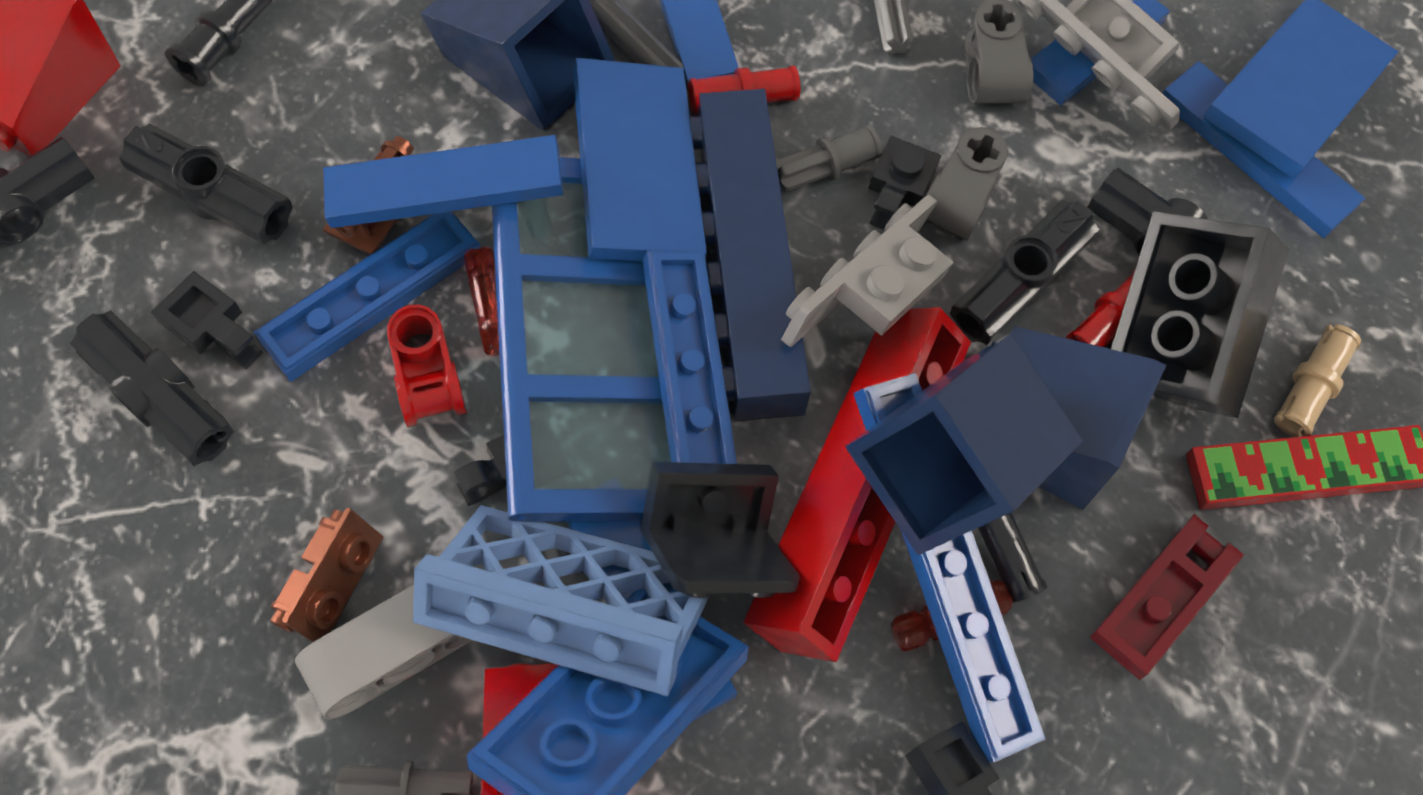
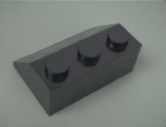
M1153 211L1111 349L1155 359L1166 365L1153 393L1154 397L1181 406L1238 419L1289 248L1270 228Z

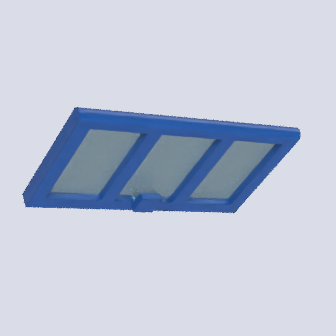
M560 157L563 196L492 205L508 519L514 522L642 521L652 462H671L643 261L588 258L580 158Z

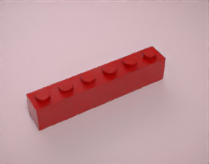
M941 307L910 309L882 336L875 331L778 544L780 550L800 576L798 588L795 592L776 593L768 598L754 597L743 622L780 652L837 663L895 525V520L845 448L847 444L866 431L853 393L866 387L916 373L923 391L964 361L971 341Z

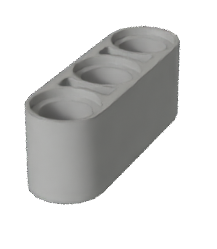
M414 585L314 641L305 647L294 660L324 719L330 720L356 710L472 640L413 623Z

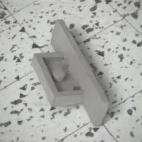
M1015 0L1018 6L1030 18L1038 21L1043 17L1056 28L1053 36L1069 53L1076 55L1081 51L1094 62L1095 65L1091 69L1104 85L1111 90H1115L1120 86L1135 99L1131 103L1132 108L1148 124L1155 126L1160 122L1168 130H1171L1179 122V108L1148 81L1179 49V42L1132 0H1073L1067 7L1063 6L1058 0Z
M928 194L913 208L905 203L891 217L883 234L873 230L861 242L853 255L854 259L850 262L844 258L839 259L823 277L820 283L821 287L817 291L810 287L805 288L786 311V315L791 319V322L781 340L791 348L841 303L882 336L945 277L954 263L928 240L918 234L938 201Z

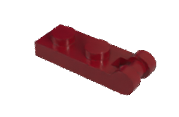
M1195 514L1180 527L1170 542L1089 637L1138 680H1141L1150 673L1244 556V553L1230 542L1223 545L1206 531L1209 525ZM1189 550L1207 563L1204 570L1186 556Z

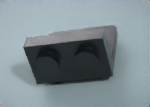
M652 462L641 532L675 590L694 598H709L715 593H746L753 597L768 598L776 593H792L797 590L799 574L767 532L779 475L771 465Z

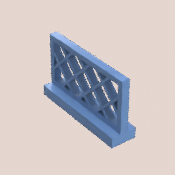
M480 505L439 557L426 554L414 568L413 623L668 696L676 680L678 660L708 598H694L681 592L669 594L662 584L670 581L652 551L545 522L510 521L508 519V512ZM486 530L510 536L511 538L486 543L482 535ZM558 549L569 552L571 555L546 560L541 551ZM524 555L529 564L503 569L498 561ZM482 564V566H483V568H484L485 570L479 569V568H476V567H472V566ZM616 565L627 568L630 572L607 577L601 567ZM584 572L590 581L565 586L559 577ZM542 581L545 587L533 583ZM644 588L651 598L628 604L621 593ZM603 598L607 604L594 600ZM665 615L669 621L658 619L656 617Z

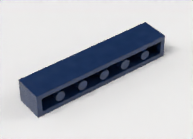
M765 89L699 93L698 116H690L693 148L694 150L701 149L702 163L695 164L699 196L707 197L708 211L702 212L705 244L706 246L713 245L715 261H708L706 268L711 296L719 295L721 312L714 313L719 348L726 347L728 365L722 366L727 401L733 402L735 422L804 416L811 390L803 337L791 348L781 340L791 322V319L786 315V311L796 298V290Z

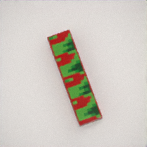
M1420 425L1192 447L1185 454L1200 510L1423 487V433Z

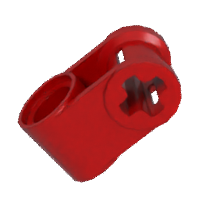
M419 304L407 305L398 309L391 316L387 324V337L396 375H394L396 391L407 428L417 426L418 419L453 410L457 415L466 414V405L454 361L451 360L448 343L437 314L429 307ZM417 334L432 336L425 345L419 348L405 346L406 342Z

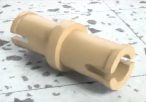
M1331 324L1324 328L1322 336L1308 361L1302 362L1297 366L1293 374L1295 384L1280 411L1274 417L1275 424L1282 431L1295 437H1301V435L1310 436L1312 434L1314 425L1328 400L1334 399L1339 395L1343 387L1341 376L1353 354L1361 345V338L1354 330L1340 324H1335L1334 328Z

